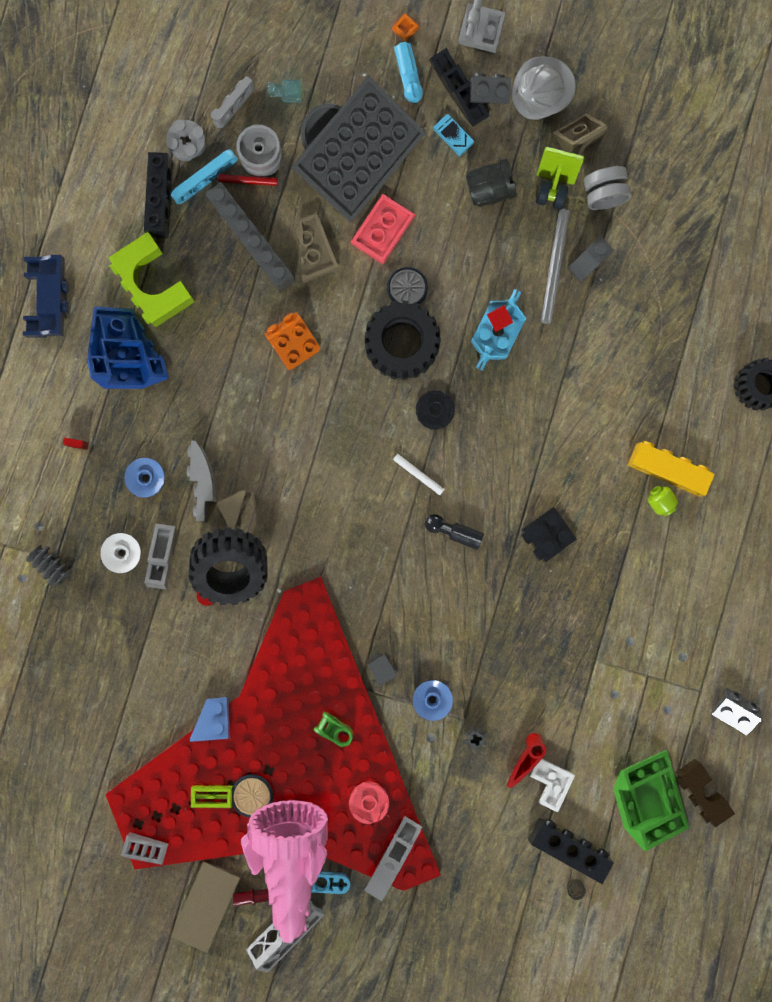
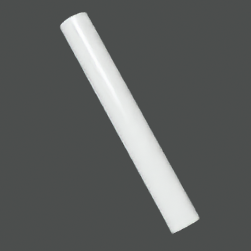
M399 454L394 457L393 460L437 494L441 495L445 490Z

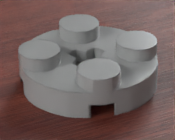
M176 120L167 132L166 144L175 158L181 161H191V159L198 158L203 154L206 148V138L203 129L197 123L190 120ZM185 137H189L191 142H187L186 145H183L182 139Z

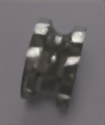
M572 879L567 884L569 897L574 900H580L585 896L586 889L581 880ZM575 885H578L579 889H581V891H577V894H574L573 890H571V888H575Z

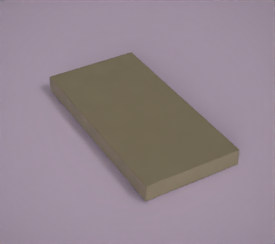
M204 860L171 937L208 953L241 876Z

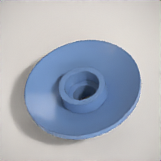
M139 458L127 467L124 478L125 484L132 494L138 497H151L157 494L163 487L165 475L163 468L155 460ZM146 474H148L150 477L149 481L147 482L143 480V477Z
M429 680L423 682L414 692V709L425 720H440L452 708L453 697L451 691L440 681ZM430 696L436 697L434 703L429 702Z

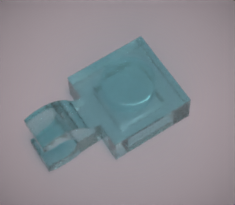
M282 80V85L268 83V97H282V102L302 103L301 80Z

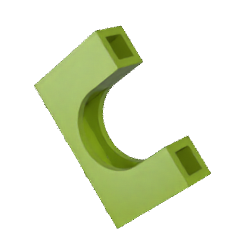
M147 232L108 258L112 263L109 265L116 276L119 274L122 278L120 283L126 292L130 290L132 293V302L137 308L141 307L144 313L141 315L146 323H151L157 327L195 301L181 281L157 295H149L140 290L138 276L141 269L163 254L152 236Z

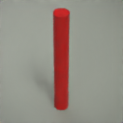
M219 174L218 181L223 183L278 185V178L226 174Z

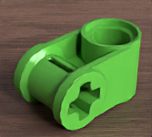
M323 712L322 720L318 727H315L313 730L338 746L345 747L349 745L354 736L352 728L339 721L333 715ZM339 732H347L349 734V739L345 741L341 740L339 738Z

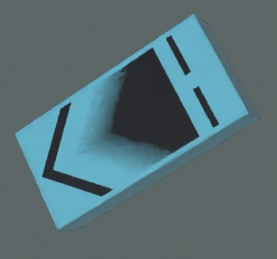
M449 114L445 115L433 127V130L459 157L474 144V140Z

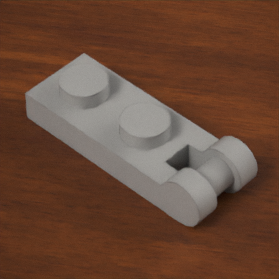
M245 76L243 80L238 81L231 95H227L224 98L222 106L211 112L212 120L217 128H223L255 90L253 81L249 77Z

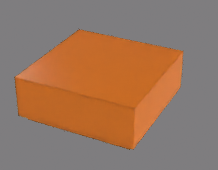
M406 13L392 26V31L404 42H408L419 30V25Z

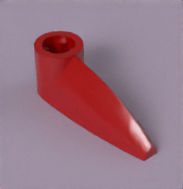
M532 733L527 736L525 740L526 749L516 762L506 786L509 788H513L545 756L546 747L540 734Z

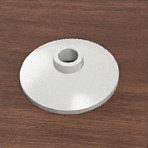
M117 533L111 535L104 541L101 547V560L103 564L115 573L131 571L136 567L141 557L139 543L128 534ZM122 549L126 552L124 557L120 556Z

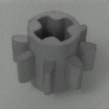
M471 725L469 732L464 731L467 739H464L463 742L464 744H470V751L473 747L480 751L482 745L487 746L484 738L488 735L487 733L481 734V726L478 729H474ZM474 734L478 736L477 742L472 740Z

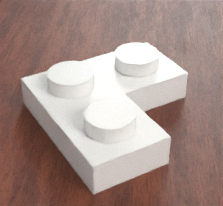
M541 759L530 771L529 776L546 784L539 803L558 812L575 775Z

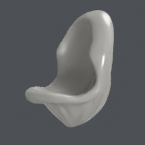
M535 57L526 61L518 71L512 87V100L515 108L523 117L531 120H539L562 111L570 104L575 95L576 82L574 75L564 62L553 57Z

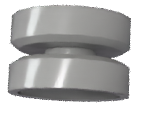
M252 125L239 135L237 153L243 168L250 175L268 177L280 168L282 149L277 134L271 128L264 125Z
M613 166L603 168L587 175L583 179L584 189L589 193L587 196L589 209H609L631 199L630 186L625 184L628 181L627 169L625 167Z

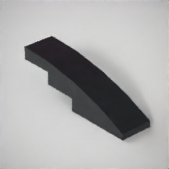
M445 48L431 57L429 61L471 126L474 127L488 118L489 114L483 103L470 102L471 81H467L459 64H455L448 49Z

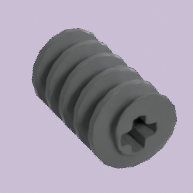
M40 545L26 557V561L32 562L31 566L37 568V573H43L42 578L45 580L49 579L48 584L54 585L53 588H56L68 578L72 570L64 571L66 564L59 566L58 564L61 559L53 560L56 553L48 554L47 552L50 547L42 548V545Z

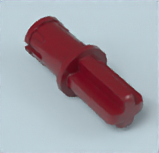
M251 889L248 892L233 893L234 907L247 904L255 906V903L269 901L268 889L255 891Z

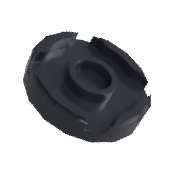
M432 390L425 393L419 398L416 405L418 421L430 430L445 428L452 421L455 414L454 403L442 391Z

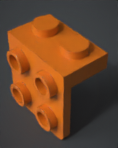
M297 312L286 315L283 318L284 321L278 325L270 326L267 332L264 333L288 370L294 369L320 351V346Z

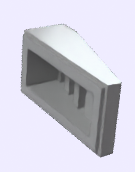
M130 832L125 839L121 856L162 865L169 844ZM132 842L135 843L134 850L130 849ZM140 844L144 845L142 852L138 851ZM148 846H152L150 855L146 854ZM158 847L160 848L159 855L155 857V851Z

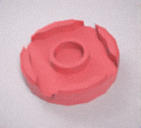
M364 782L356 786L351 792L349 807L353 817L359 822L373 824L382 820L387 814L389 797L385 789L379 784Z

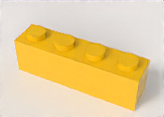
M647 441L636 444L627 466L699 497L706 496L715 475L709 471L710 468L703 465H693L690 459L680 457L679 459L673 456V452L666 449H656L653 443Z

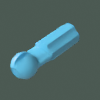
M402 42L394 46V51L404 86V96L407 101L416 103L422 98L423 89L420 85L411 43Z

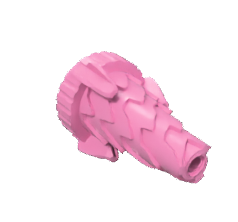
M295 800L274 802L257 809L251 815L247 824L248 833L241 839V845L248 866L251 869V874L257 875L264 868L265 882L269 891V905H272L273 925L276 930H279L280 937L286 943H292L295 938L303 934V931H307L306 916L310 914L312 886L316 882L327 856V850L324 847L328 840L327 814L317 805Z

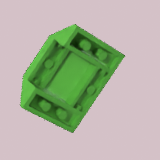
M667 750L620 771L613 790L623 826L644 851L689 829Z

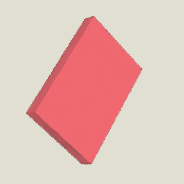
M382 194L352 239L351 244L384 265L415 218V214Z

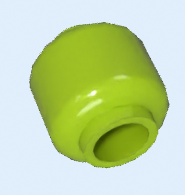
M657 486L650 491L648 503L657 515L668 516L676 511L678 499L669 487Z

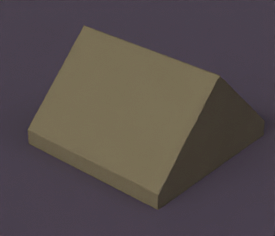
M585 113L553 134L563 151L578 154L600 141L607 130V125Z
M241 490L217 503L224 519L232 530L241 529L251 496L250 492Z

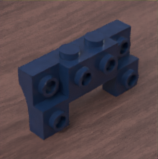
M62 255L24 257V261L27 263V273H24V277L28 280H37L36 314L39 316H23V320L26 321V331H23V336L26 338L64 336V318H66V312H69V302L67 301L69 282L64 278L65 258Z

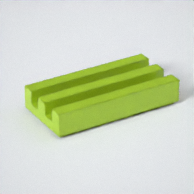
M193 785L191 787V808H232L233 786ZM196 791H199V792H228V793H227V794H196ZM196 799H227V802H196Z

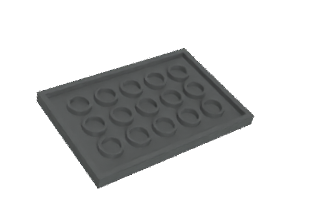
M368 75L291 168L351 223L426 132Z

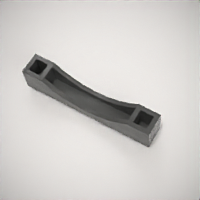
M220 182L205 193L210 204L243 243L277 291L281 293L294 283L295 280L291 272L224 185Z

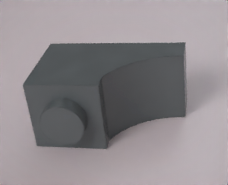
M600 236L567 269L581 283L609 258L614 249Z

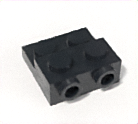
M552 507L521 529L523 532L522 538L527 544L531 543L535 549L533 554L539 561L543 560V562H547L577 540L555 507Z

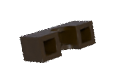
M693 759L675 772L679 777L677 779L678 784L683 790L687 789L690 794L688 796L689 800L695 807L698 806L702 812L699 815L706 824L710 823L716 828L735 815L726 799L718 792L710 797H704L703 788L712 779L699 761Z

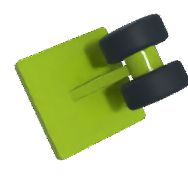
M545 147L537 176L552 179L553 183L551 187L550 181H541L536 204L545 205L547 200L554 202L553 208L563 209L568 186L560 184L556 190L558 181L574 185L584 156Z

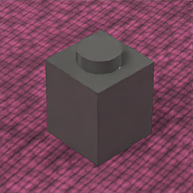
M379 652L369 658L368 667L379 686L397 676V672L386 653L381 655Z

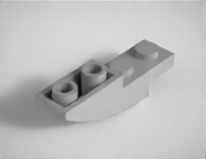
M191 441V446H188V457H191L190 465L187 466V477H190V481L198 482L194 487V497H197V505L193 507V516L196 517V521L208 522V502H216L215 479L205 451L197 441Z
M404 816L364 891L380 901L384 899L411 851L422 826Z

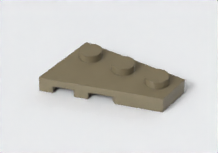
M317 213L300 219L299 236L302 283L336 271L339 267Z

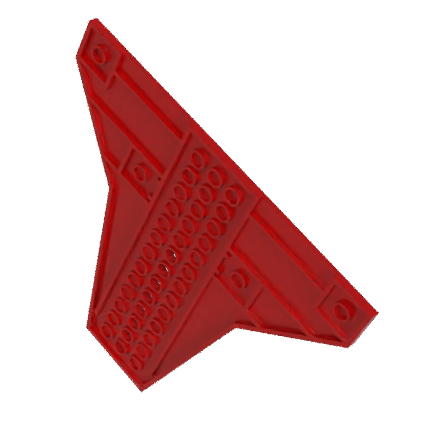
M322 577L283 592L242 691L237 698L229 703L230 738L190 742L192 730L105 794L123 842H125L127 835L131 832L169 844L162 865L130 859L134 870L244 854L241 839L248 833L247 824L249 823V817L239 814L233 806L232 808H191L190 801L191 787L193 785L228 786L229 780L235 783L241 777L246 776L247 773L259 775L270 783L273 790L272 803L295 800L309 802L323 809L328 818V840L324 846L327 850L326 858L369 877H372L404 816L421 826ZM323 712L333 715L339 721L352 728L354 736L349 745L345 747L338 746L313 730L315 727H318L322 720ZM341 731L339 732V738L343 741L348 740L349 734ZM266 765H269L270 768L274 767L275 770L272 772V775L264 772ZM364 782L379 784L385 789L389 797L387 814L382 820L373 824L359 822L353 817L349 807L351 792L356 786ZM196 791V794H209V793H210V792H199V791ZM219 792L218 794H227L228 792ZM200 799L199 802H227V799ZM173 803H176L177 806L181 805L179 813L172 810ZM154 811L163 814L160 821L154 819ZM137 818L139 821H144L142 828L135 826L134 823H136ZM421 829L411 851L391 885L402 891L441 876L423 829ZM132 842L130 849L134 850L135 843ZM140 844L139 852H142L143 844ZM148 846L146 854L150 855L152 846ZM158 847L155 851V857L159 855L160 848Z

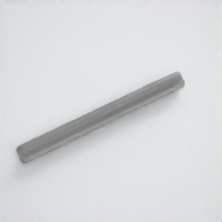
M561 209L558 212L541 315V323L544 324L552 322L570 213L568 209Z

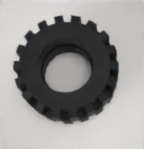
M757 359L739 370V375L735 377L737 383L734 384V389L738 391L735 392V395L741 398L738 401L741 404L745 402V407H753L752 410L756 411L772 408V359ZM757 374L765 376L770 383V391L767 395L760 393L756 389L755 378Z

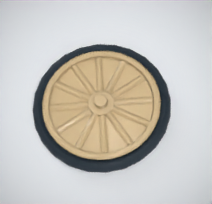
M259 775L243 776L232 787V805L239 814L251 818V815L257 809L273 802V790L270 783Z

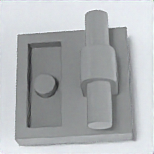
M474 0L473 4L468 3L458 44L496 53L506 12L482 7V0Z

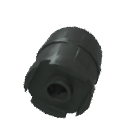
M507 158L499 160V163L482 165V167L474 169L466 175L473 206L494 205L507 198L510 200L517 197L515 184L512 179V171Z

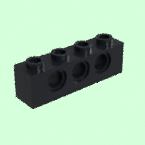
M148 152L143 230L145 233L149 232L152 238L169 237L173 161L168 153Z
M539 818L528 838L530 844L603 885L614 864L609 857L610 853L602 848H599V850L593 848V844L584 838H581V840L575 838V834L564 828L562 831L556 827V823L547 818L545 821ZM552 836H558V840L555 843L549 842ZM575 845L576 849L574 852H567L569 846ZM587 856H594L591 862H585Z

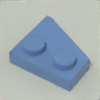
M228 697L206 700L190 737V742L230 738Z

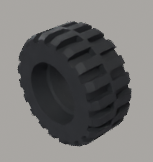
M404 300L400 304L394 301L391 302L390 306L384 305L380 307V311L378 313L375 312L372 315L371 321H368L364 336L367 357L371 361L372 366L378 369L380 374L388 375L394 380L397 378L408 380V378L419 377V374L425 373L435 362L441 341L440 329L436 325L434 316L431 317L426 308L421 309L420 304L414 302L411 305L408 304V301ZM397 324H407L419 332L421 345L415 355L409 358H396L387 352L383 340L386 331L390 327Z
M225 527V530H220V528L214 529L213 533L207 532L203 535V538H199L191 549L189 581L192 584V588L197 593L199 592L202 598H208L209 602H219L220 605H226V603L237 605L241 601L242 603L247 602L250 597L254 598L258 595V591H262L267 582L268 564L265 546L248 531L245 533L243 529L239 528L232 530L231 527ZM222 561H234L245 567L234 572H223L214 568L213 565Z

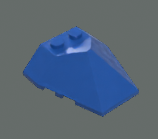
M93 308L87 364L91 379L104 389H143L169 378L164 359L161 355L158 356L153 348L154 343L145 335V329L133 309Z

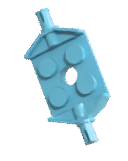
M514 289L509 300L490 302L471 340L474 348L480 354V359L476 366L477 369H479L483 362L480 368L483 371L489 359L501 360L508 357L526 320V317L517 306V301L521 295L520 291H518L515 298L517 290ZM505 305L513 323L502 329L503 335L498 337L493 334V326L486 314Z

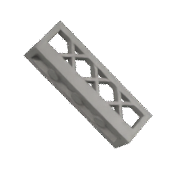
M310 900V914L306 916L307 931H303V934L295 938L292 943L283 942L279 935V930H276L272 923L246 949L255 968L268 973L325 915L322 909L314 906ZM278 931L277 939L273 943H269L271 933ZM260 945H263L262 954L257 958L254 951Z

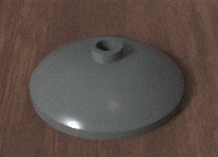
M322 104L313 108L306 115L300 132L301 142L305 150L340 110L341 106Z

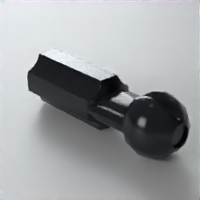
M438 514L429 515L425 522V527L430 533L442 532L449 535L450 540L476 550L479 549L484 533L459 523L454 525L446 523Z

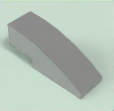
M155 524L147 560L149 564L144 581L147 587L167 590L174 551L175 526Z

